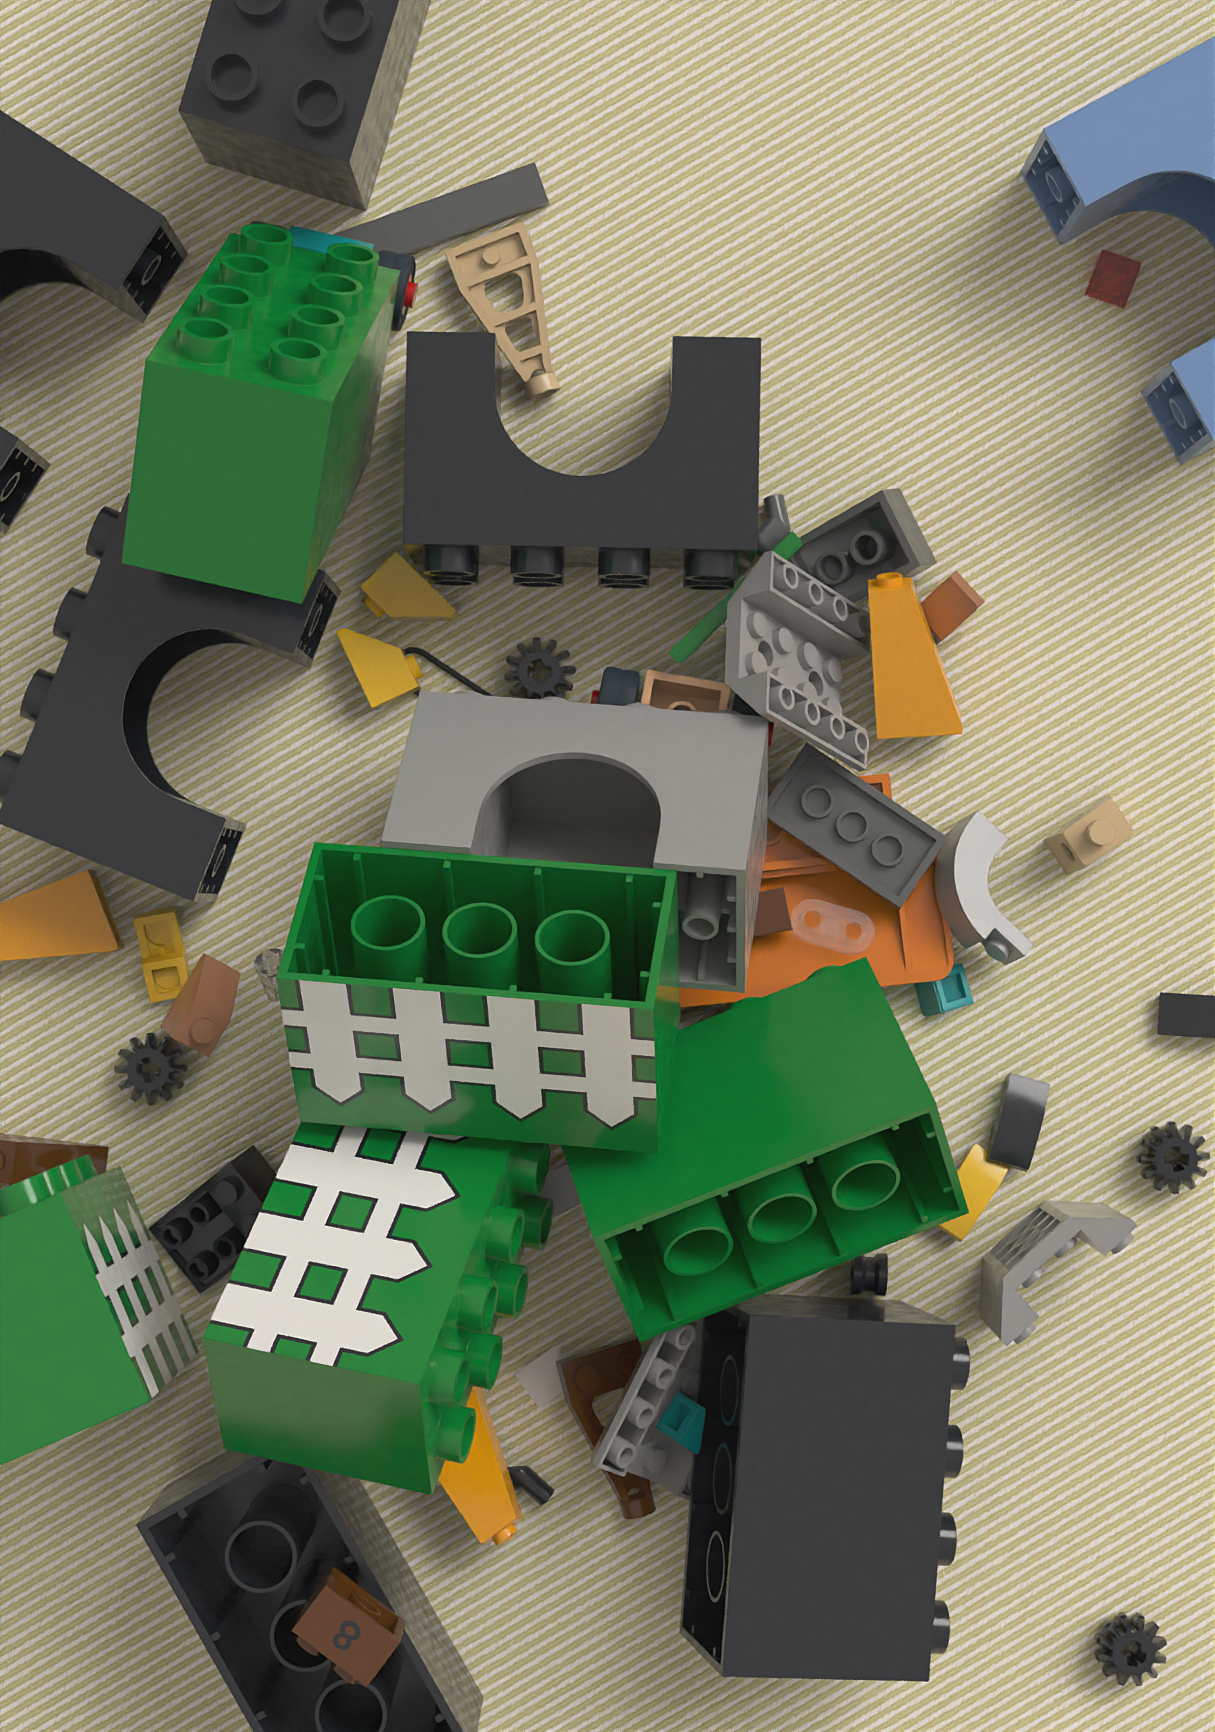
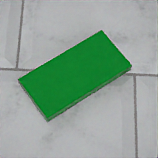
M792 531L772 551L788 560L803 546V541ZM744 579L668 652L678 663H683L727 620L728 601Z

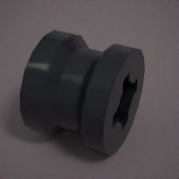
M878 1253L874 1257L861 1255L851 1259V1294L860 1295L863 1291H873L877 1296H885L888 1282L887 1253Z

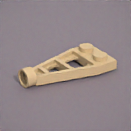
M521 221L444 251L461 296L488 333H496L498 348L524 383L523 386L529 401H538L560 391L561 388L556 375L552 372L539 261L524 222ZM511 274H516L522 280L524 301L521 307L501 313L493 307L486 297L484 288L488 283ZM529 318L533 324L537 340L536 345L519 352L513 347L505 332V327L519 320ZM537 370L545 373L530 379L532 373Z

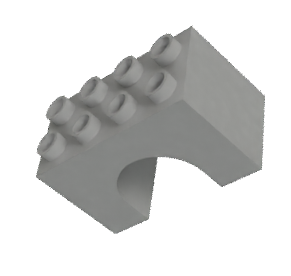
M469 690L454 693L420 691L382 832L381 847L677 870L680 987L745 993L767 844L768 719L764 716L742 715L732 710H717L710 713L657 709L642 703L617 706L569 702L559 697H544L537 700L484 696Z

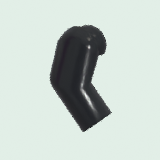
M526 1465L507 1467L515 1491L524 1490L539 1505L545 1504L553 1495L555 1489Z

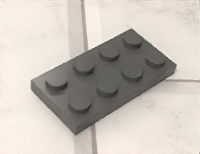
M807 742L768 797L767 820L898 910L902 907L948 839V837Z

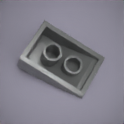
M900 488L881 490L799 537L803 541V546L787 560L856 605L869 600L868 580L877 579V575L896 572L901 573L902 578H912L937 564Z

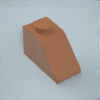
M954 571L921 602L934 641L937 644L943 641L985 601L957 571Z
M203 953L160 1026L173 1039L209 1057L231 1021L241 973Z

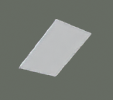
M556 1345L514 1374L539 1409L563 1392L555 1361L565 1357Z

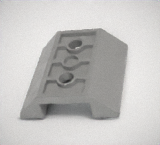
M772 550L764 552L727 604L724 682L760 715L859 772L867 770V752L869 751L868 730L842 715L840 692L841 680L843 678L841 660L869 653L871 634L870 613Z
M1044 1200L982 1257L979 1317L1006 1346L1012 1341L1016 1344L1021 1343L1035 1330L1036 1326L1033 1322L1039 1315L1018 1294L1016 1289L1021 1284L1024 1288H1027L1036 1282L1045 1271L1041 1266L1053 1255L1057 1258L1062 1257L1076 1244L1075 1235L1104 1256L1110 1251L1113 1254H1117L1133 1240L1134 1236L1131 1232L1137 1227L1136 1223L1104 1203Z
M703 1318L648 1340L591 1454V1464L623 1477L626 1472L652 1480L676 1496L690 1501L693 1452L655 1427L677 1391L697 1403Z

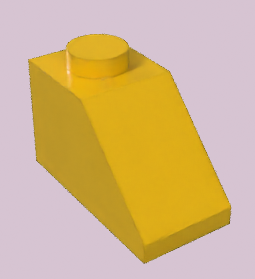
M396 551L360 586L367 595L362 602L379 619L385 613L393 621H453L458 616L457 611Z
M344 627L336 631L372 709L378 710L422 689L418 679L424 677V674L414 654L406 656L404 650Z

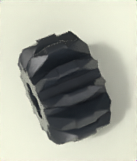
M534 637L532 642L534 652L531 653L528 652L523 643H519L517 649L524 658L519 660L514 656H508L506 662L510 666L518 668V671L504 674L505 681L520 680V683L509 691L512 697L518 696L526 690L527 693L524 699H533L534 695L539 696V699L549 694L552 697L562 698L561 694L556 690L558 686L566 691H572L573 684L570 681L561 679V676H569L576 673L575 666L560 667V664L570 657L568 650L562 651L554 657L553 654L557 648V641L553 639L548 643L546 651H541L540 638ZM537 663H543L545 670H552L551 678L546 676V683L541 685L537 684L534 677H528L529 669L535 671L533 665Z
M147 1033L145 1046L138 1037L131 1038L130 1044L135 1053L127 1049H120L118 1052L122 1059L128 1061V1065L114 1067L115 1073H127L128 1079L118 1084L119 1088L123 1090L134 1085L135 1088L130 1097L134 1102L142 1097L144 1091H146L148 1105L156 1104L157 1091L165 1101L171 1100L173 1095L168 1085L181 1089L185 1084L181 1079L174 1076L175 1073L188 1071V1065H175L174 1059L184 1054L183 1049L178 1048L169 1053L167 1050L172 1044V1038L169 1036L164 1037L157 1047L155 1033ZM148 1057L152 1058L154 1065H160L161 1072L153 1075L156 1080H150V1074L142 1071V1065L150 1062L147 1059Z
M1167 1121L1165 1135L1159 1127L1152 1126L1150 1132L1155 1141L1152 1143L1147 1139H1140L1139 1144L1149 1149L1148 1154L1137 1155L1136 1162L1150 1164L1143 1169L1140 1175L1145 1180L1155 1177L1153 1182L1154 1189L1161 1191L1168 1183L1170 1193L1179 1194L1181 1181L1187 1188L1192 1190L1196 1185L1191 1175L1195 1173L1201 1177L1206 1176L1207 1171L1197 1166L1198 1161L1209 1160L1210 1154L1204 1151H1196L1205 1143V1139L1200 1135L1190 1139L1193 1131L1192 1126L1184 1124L1178 1132L1176 1123ZM1171 1147L1182 1155L1180 1162L1174 1161L1177 1165L1174 1168L1171 1164L1164 1162L1165 1153L1171 1154L1169 1151Z
M1119 1612V1625L1114 1627L1111 1621L1104 1620L1103 1625L1109 1632L1108 1635H1095V1642L1103 1648L1094 1652V1657L1097 1662L1104 1663L1102 1672L1106 1677L1116 1674V1681L1119 1685L1124 1686L1131 1675L1136 1686H1142L1143 1673L1147 1672L1153 1679L1158 1676L1157 1671L1152 1666L1153 1663H1166L1167 1658L1158 1650L1167 1646V1642L1163 1636H1156L1159 1626L1154 1621L1145 1624V1617L1137 1612L1131 1622H1129L1127 1615L1124 1612ZM1134 1641L1139 1649L1135 1654L1130 1651L1131 1656L1126 1657L1122 1649L1126 1644L1128 1647H1131L1130 1642Z

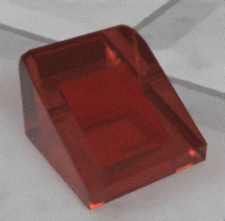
M1101 250L1097 256L1084 295L1124 309L1142 263L1107 250Z

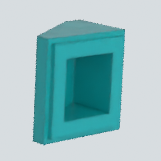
M963 963L953 965L951 972L941 980L914 983L922 1013L926 1017L942 1014L974 1003Z
M677 1391L655 1428L698 1455L701 1448L706 1409Z

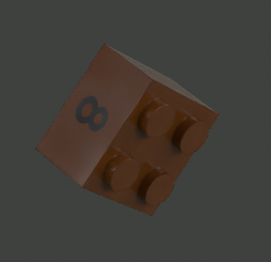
M333 1566L301 1609L292 1632L298 1635L296 1641L304 1650L314 1656H318L321 1653L335 1663L333 1666L334 1671L344 1680L351 1684L359 1681L367 1687L399 1645L406 1620Z

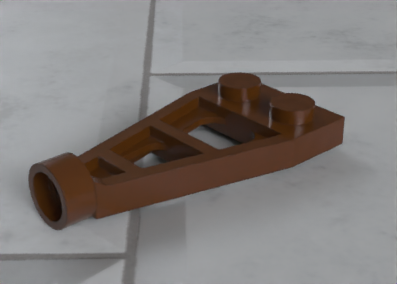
M630 1337L555 1361L566 1404L592 1452L605 1428L593 1410V1399L595 1396L625 1388L642 1354L640 1342L636 1337ZM602 1469L619 1500L624 1519L641 1518L656 1511L649 1479L626 1472L623 1477ZM633 1488L639 1490V1493L628 1495V1492Z

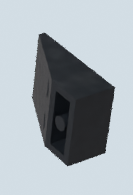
M254 1145L229 1162L148 1228L200 1295L234 1269L277 1175Z

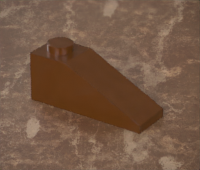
M0 1133V1183L16 1184L87 1154H90L98 1175L106 1172L109 1146Z

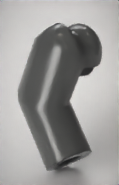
M782 494L770 495L764 499L767 520L758 530L757 556L761 557L764 552L773 550L791 532L785 499Z

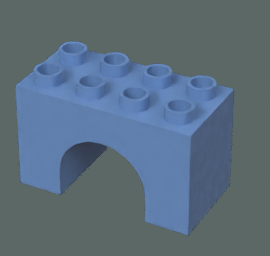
M1215 36L1042 130L1020 173L1060 245L1114 216L1135 211H1152L1168 214L1187 222L1204 235L1215 249ZM1215 338L1171 361L1141 391L1180 465L1215 447Z

